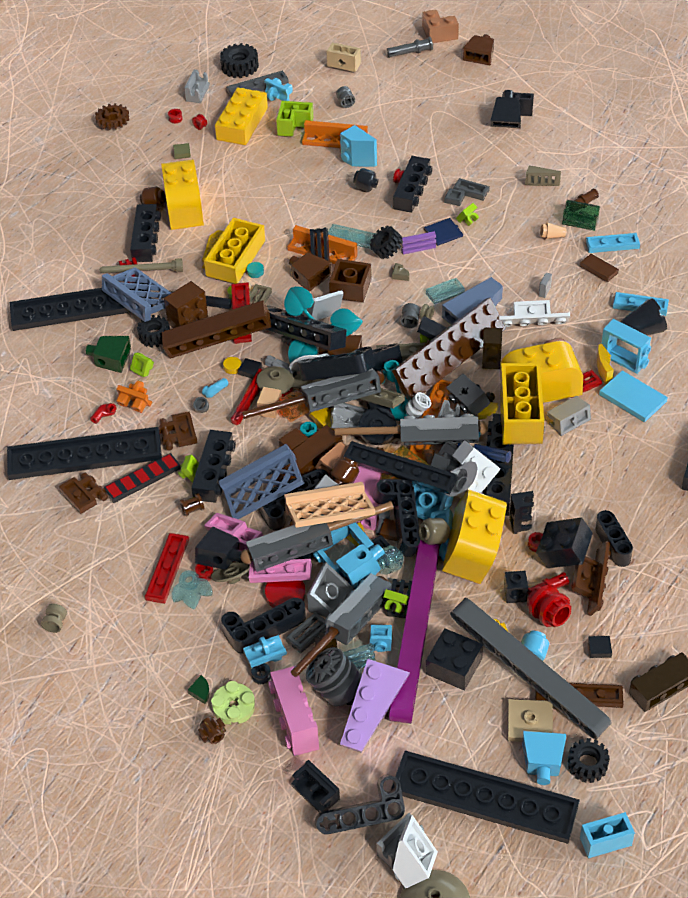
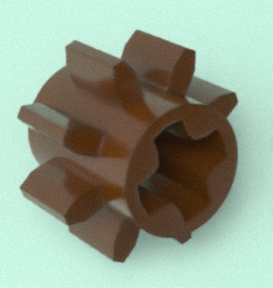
M214 717L205 718L200 723V729H198L200 738L204 743L208 740L211 744L219 743L225 736V724L221 718L217 720Z

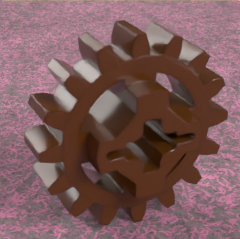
M116 103L112 106L108 104L107 107L103 105V109L98 108V112H95L96 123H98L99 127L102 126L103 129L108 128L111 130V128L117 130V127L122 128L123 124L127 125V121L130 120L129 110H127L126 106L122 107V104L119 106Z

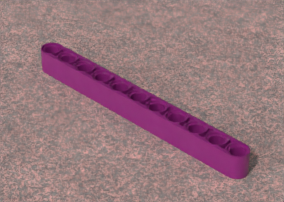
M421 538L397 666L398 669L410 672L393 700L389 714V721L408 724L412 723L441 545H428Z

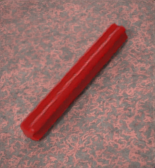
M262 369L257 370L231 416L232 424L239 425L243 419L242 412L249 409L260 389L257 385V377Z

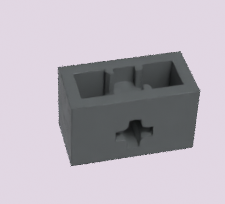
M464 374L460 375L446 387L449 392V399L454 404L458 403L460 409L465 414L469 413L476 416L490 404L485 392Z

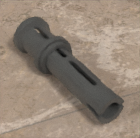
M432 38L416 39L413 43L387 48L388 57L411 52L421 53V51L428 49L431 51L433 50Z

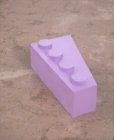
M367 659L340 742L341 747L362 753L410 672Z

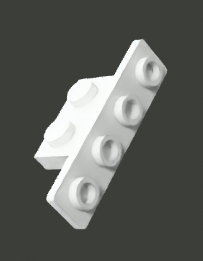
M550 300L521 301L513 303L514 316L498 317L499 320L503 321L505 327H511L514 324H520V326H529L533 323L547 325L555 322V324H565L570 319V313L551 314Z

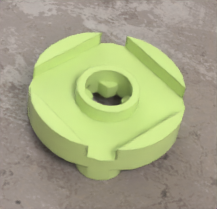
M229 681L226 685L220 687L211 700L215 717L217 719L221 718L224 724L231 725V722L243 723L253 715L255 710L253 692L247 686L238 684L236 681ZM231 701H237V706H229Z

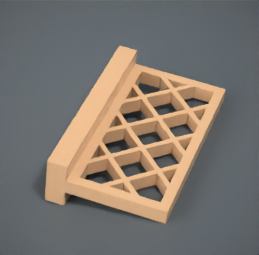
M363 482L284 494L287 516L290 515L296 528L375 515V508L364 491Z

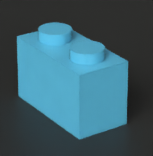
M626 812L583 824L580 840L589 859L632 846L635 832Z

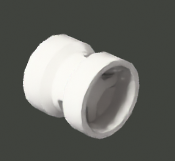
M419 392L406 404V411L410 416L419 418L431 406V400L426 394Z

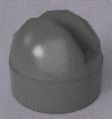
M198 397L195 399L193 406L197 412L205 413L209 409V402L204 397Z

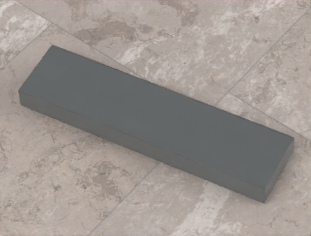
M282 70L227 86L226 91L232 97L237 87L263 91L266 90L264 80L267 78L271 80L278 78L282 85L289 83V79Z

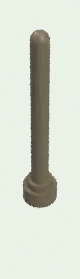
M177 258L168 263L102 266L99 269L101 273L124 272L134 267L140 271L172 269V271L183 272L182 258Z

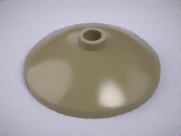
M431 870L428 879L408 888L403 887L400 898H432L431 896L437 894L439 898H470L466 886L460 879L451 873L441 870Z

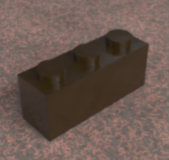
M683 652L676 656L668 657L664 663L659 666L654 665L647 673L642 676L637 675L631 680L629 694L644 712L688 687V657Z

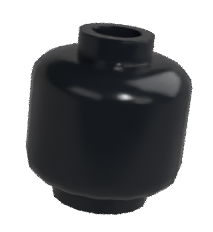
M365 168L357 170L353 178L355 187L366 192L376 188L379 181L374 171Z

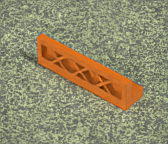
M305 120V134L302 145L341 148L339 142L340 133L354 125ZM356 125L368 133V126Z
M295 225L293 228V239L287 246L288 251L302 255L311 253L309 250L311 249L310 229ZM316 233L315 236H316V249H317V233ZM321 233L322 258L325 259L323 233ZM328 235L329 253L334 254L329 256L332 264H336L337 259L344 257L349 258L350 261L356 259L358 256L356 242ZM296 243H299V244H302L303 246H301V247H296L295 244H296Z

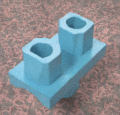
M267 78L264 80L266 83L265 92L269 100L273 101L277 98L282 101H290L289 95L293 92L291 84L282 85L278 78L273 80Z
M279 635L266 640L264 637H261L258 643L243 648L251 668L268 661H279L282 659V656L287 655Z

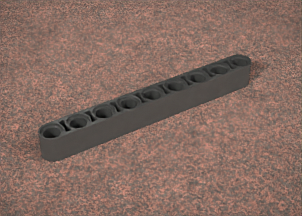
M464 598L450 612L451 617L456 623L482 643L483 646L591 738L597 740L611 725L610 718L470 599Z

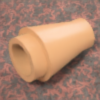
M547 222L541 225L540 237L544 239L566 236V227Z

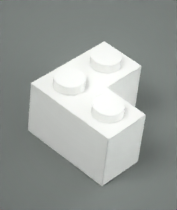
M465 440L452 455L462 465L470 461L476 462L478 465L476 477L478 486L474 491L482 493L500 470L496 464Z

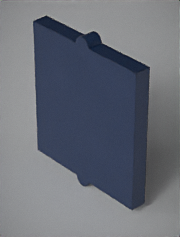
M451 218L424 227L426 233L435 231V244L437 246L463 237V233L458 228V225Z

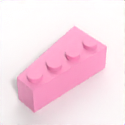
M293 666L270 672L271 681L268 682L270 693L275 694L276 697L273 700L275 710L280 712L282 716L279 717L281 730H286L287 733L284 736L287 749L291 748L293 755L297 756L319 750L318 727L316 721L313 720L311 707L308 706L305 692L302 693L303 687L299 675L294 677L291 674V670L295 667Z

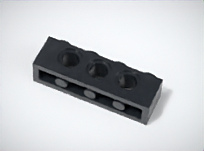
M411 156L393 196L394 210L412 213L415 206H418L419 196L423 195L424 186L428 183V176L432 174L433 167L430 166L429 158Z
M137 204L130 251L131 257H135L137 262H153V256L157 253L155 243H158L157 232L160 229L158 221H161V212L157 210V204Z
M209 431L191 487L193 497L199 493L202 501L216 503L218 495L221 496L222 488L219 481L227 477V466L231 465L232 459L231 452H234L236 448V441L233 440L232 432Z

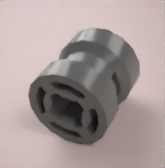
M342 86L337 90L336 96L342 107L349 108L354 105L355 97L348 86Z
M407 303L402 307L401 324L404 327L414 328L418 325L419 306L414 303Z

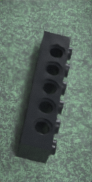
M267 305L270 313L271 328L266 330L330 351L346 346L347 329L302 315L292 316L286 310Z
M493 413L492 421L488 422V432H491V435H487V446L510 451L512 456L508 463L489 459L500 470L483 491H487V494L484 495L506 502L505 516H509L514 445H503L501 414Z

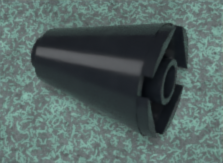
M653 298L646 300L620 321L647 336L667 330L665 316H661L659 312L661 308Z

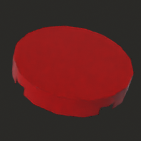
M303 581L267 582L265 587V598L272 608L291 598H300L303 601L305 599L306 592Z

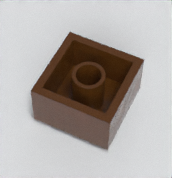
M337 259L329 280V294L342 290L343 300L364 303L372 280L371 263Z
M192 281L164 298L166 317L172 328L208 317L205 291Z

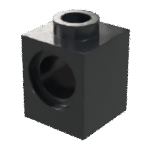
M526 571L505 572L504 591L506 603L527 602L528 582Z

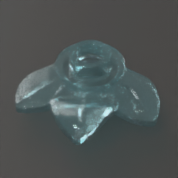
M191 570L185 571L180 575L179 583L172 590L173 602L183 600L192 609L197 607L201 596L213 595L210 583L206 579L199 578L198 574ZM188 577H191V578H192V581H191V582H189V583L185 582V580H186Z

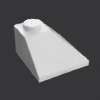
M413 815L408 817L398 843L393 866L396 879L401 881L405 888L429 878L438 852Z

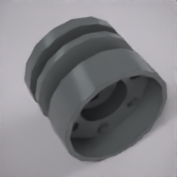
M333 647L320 652L309 664L306 671V679L330 705L336 707L342 706L355 698L363 673L340 649Z

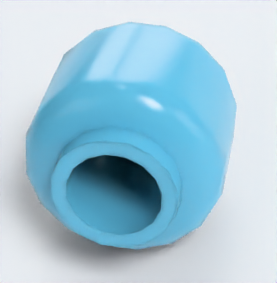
M534 630L524 634L521 643L543 661L546 658L550 644L548 639H546V635Z

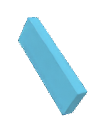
M637 233L586 237L589 253L640 249Z
M616 292L613 309L634 311L646 300L653 298L661 308L659 310L660 314L666 316L669 299Z

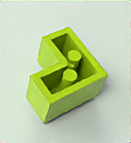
M281 101L276 120L277 135L293 136L295 127L304 128L305 120L313 121V103Z

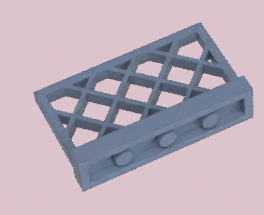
M136 267L114 276L108 273L102 275V291L144 322L151 320V314L165 309L164 300L161 299L171 294V292Z
M287 444L219 481L220 487L224 490L232 518L239 520L304 484L296 463L295 454ZM290 464L288 470L282 469L283 467ZM273 473L271 479H265L266 476ZM279 474H285L282 482L276 481ZM290 476H296L297 480L290 484L287 483ZM256 483L253 489L248 488L250 485ZM262 483L268 484L265 491L259 490ZM273 485L279 486L277 491L270 493ZM237 492H239L237 498H232V497H231L232 495H234V494H236ZM245 492L251 493L247 501L242 500ZM256 494L262 495L259 501L253 502ZM239 504H244L243 509L236 513Z

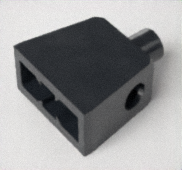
M505 90L503 97L496 98L491 116V127L521 128L520 103L518 98H513L512 90Z
M212 527L195 547V563L224 570L233 561L242 564V551L239 550V539L216 527Z

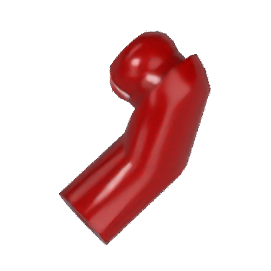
M114 403L100 405L90 417V420L97 424L102 417L112 416L116 412V405Z

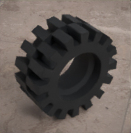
M392 226L381 227V230L378 229L376 231L377 234H373L374 238L370 240L372 242L370 243V249L380 258L388 259L389 255L392 257L394 252H398L397 248H401L399 244L403 242L401 240L402 236Z
M152 315L151 320L146 322L141 319L137 326L139 341L145 346L150 345L151 348L154 345L159 347V344L163 346L162 332L170 330L168 320L165 317L161 318L160 315H157V317Z
M587 738L586 742L580 739L579 744L577 742L573 743V747L570 748L568 755V769H570V773L572 775L576 773L575 778L579 780L582 777V782L585 783L587 779H590V783H593L595 778L597 781L601 780V777L606 775L610 760L608 749H604L605 745L603 743L598 745V740L596 739L592 743L590 742L591 738ZM583 755L593 756L596 758L597 763L593 766L584 765L581 763L580 757Z

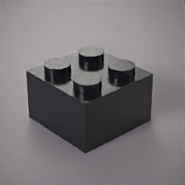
M582 517L547 522L536 553L547 569L582 565L593 533Z
M444 628L426 659V675L465 691L483 658V644Z

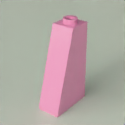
M359 466L360 472L354 483L363 482L364 491L374 507L379 506L374 501L373 494L378 481L382 479L383 473ZM378 515L356 523L360 522L364 528L375 531Z

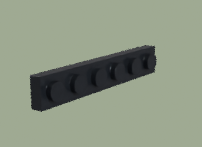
M351 441L343 458L347 457L356 462L359 466L408 480L449 495L458 479L455 473Z

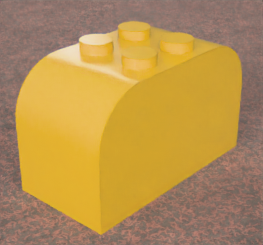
M194 159L161 163L171 230L204 226Z
M556 341L516 349L506 354L501 360V363H540L543 403L580 396L583 393V374L574 351L567 342ZM500 363V381H501V363Z
M501 363L500 405L503 445L543 443L544 409L540 363Z
M470 489L466 490L455 508L452 529L442 568L443 572L481 584L498 552L507 507L506 502Z

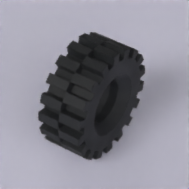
M233 44V46L229 45L227 48H224L220 53L221 70L229 77L231 75L233 78L237 76L239 78H243L242 76L249 77V74L253 75L257 68H259L258 52L252 45L249 47V44Z

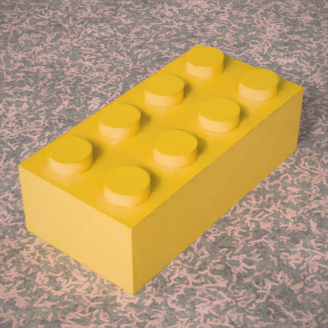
M237 87L215 124L216 139L247 145L268 108L267 93Z
M233 217L204 260L206 276L237 284L247 270V265L253 261L265 242L264 225Z

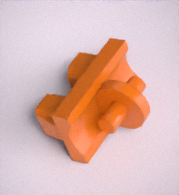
M138 380L135 384L130 383L129 388L118 385L116 389L119 393L116 402L120 406L127 407L129 401L132 400L134 402L131 408L142 413L146 406L150 407L152 401L148 400L147 389L144 388L142 381Z

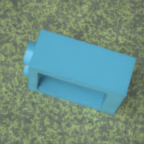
M612 319L603 329L601 342L611 355L610 360L636 374L642 368L645 369L649 363L648 354L651 351V337ZM617 338L638 348V355L617 345Z
M357 523L331 531L332 546L351 534L359 545L364 544L368 550L374 547V543ZM332 546L312 553L318 563L322 562L324 564L327 562L339 575L344 577L338 565H335L325 553Z

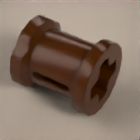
M199 493L190 499L180 500L185 516H189V513L199 509L201 511L205 509Z

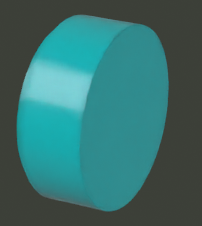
M260 262L248 264V276L252 278L261 277L264 274L263 264Z

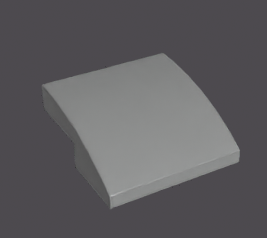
M347 403L331 406V428L359 427V420L368 409Z

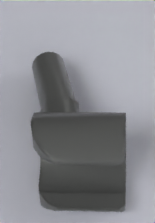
M390 510L379 514L376 535H380L385 518L390 519Z

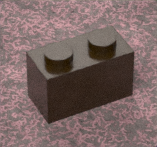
M484 327L482 369H500L503 328Z

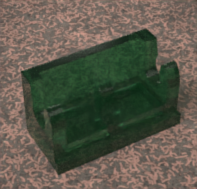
M567 200L566 208L563 212L562 225L595 231L599 221L600 206Z

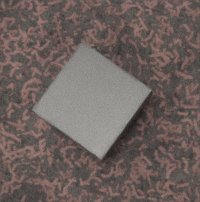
M546 273L542 278L539 286V297L545 298L551 288L552 274Z

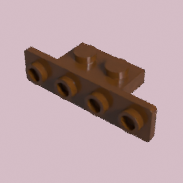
M608 541L597 549L595 560L585 556L582 565H575L571 590L589 598L587 615L592 616L596 611H600L604 603L602 597L606 588L605 576L608 573L607 563L611 555V551H609L610 542Z

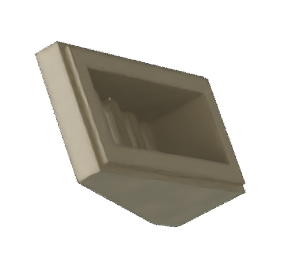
M529 165L526 172L525 185L560 186L561 171Z

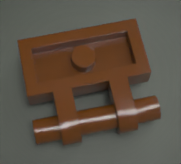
M190 411L171 415L172 421L169 422L165 418L159 420V431L163 435L162 443L167 451L173 449V443L178 442L179 447L198 444ZM175 430V433L170 434V431Z
M86 472L81 474L80 478L82 480L78 481L73 477L58 486L59 491L80 514L97 505L95 498H100L102 501L108 499L105 489L102 486H98L94 477Z

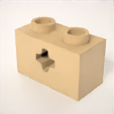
M332 42L327 50V66L356 72L361 64V48Z

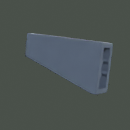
M490 277L442 304V318L452 325L484 299L490 297L496 306L502 300L503 286Z

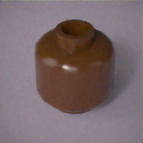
M158 186L144 188L140 195L141 204H157V208L162 207L166 200L165 192Z
M344 457L336 461L330 475L337 484L344 485L354 483L360 471L356 462Z

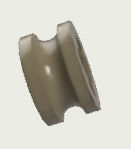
M424 304L420 311V319L423 316L432 319L435 310L434 306L429 307L428 304Z

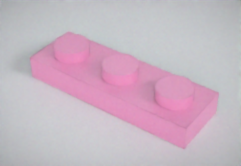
M294 559L256 572L251 562L249 581L250 583L311 580V559Z

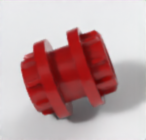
M541 585L534 588L527 600L529 613L534 618L539 619L546 627L561 626L570 617L572 606L570 605L569 598L565 594L559 593L558 589L553 585Z

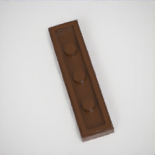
M569 683L597 707L623 708V685ZM535 690V700L548 701Z

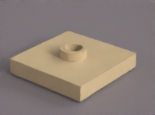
M509 699L508 741L522 742L523 731L553 733L552 703L549 701Z

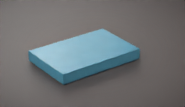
M623 370L599 392L600 396L643 422H646L668 399L667 396Z

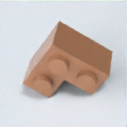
M437 10L422 12L423 30L427 38H432L433 43L458 39L459 23L455 16L440 18Z

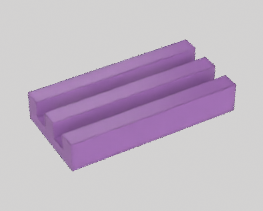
M435 231L403 237V255L436 248Z

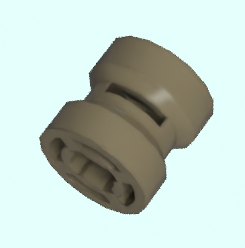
M49 604L46 609V616L43 617L41 622L42 628L52 633L60 632L63 626L62 620L66 618L67 610L61 605Z

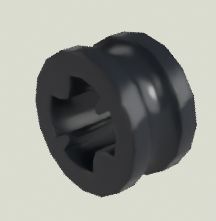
M266 663L251 669L252 679L255 683L265 684L270 680V667ZM260 671L261 673V671H264L265 675L261 674V676H258L257 672Z

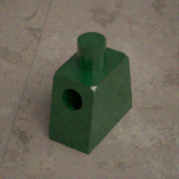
M101 336L97 345L88 344L86 346V355L93 356L97 367L122 373L131 351L129 336Z

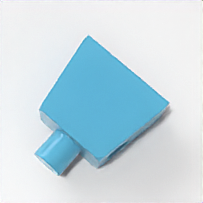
M360 544L338 559L336 563L345 580L356 589L362 579H366L370 574L376 575L381 568L377 560L385 552L379 544L370 550L364 544Z
M523 731L522 747L526 770L529 775H537L538 784L548 785L550 784V776H559L566 734Z

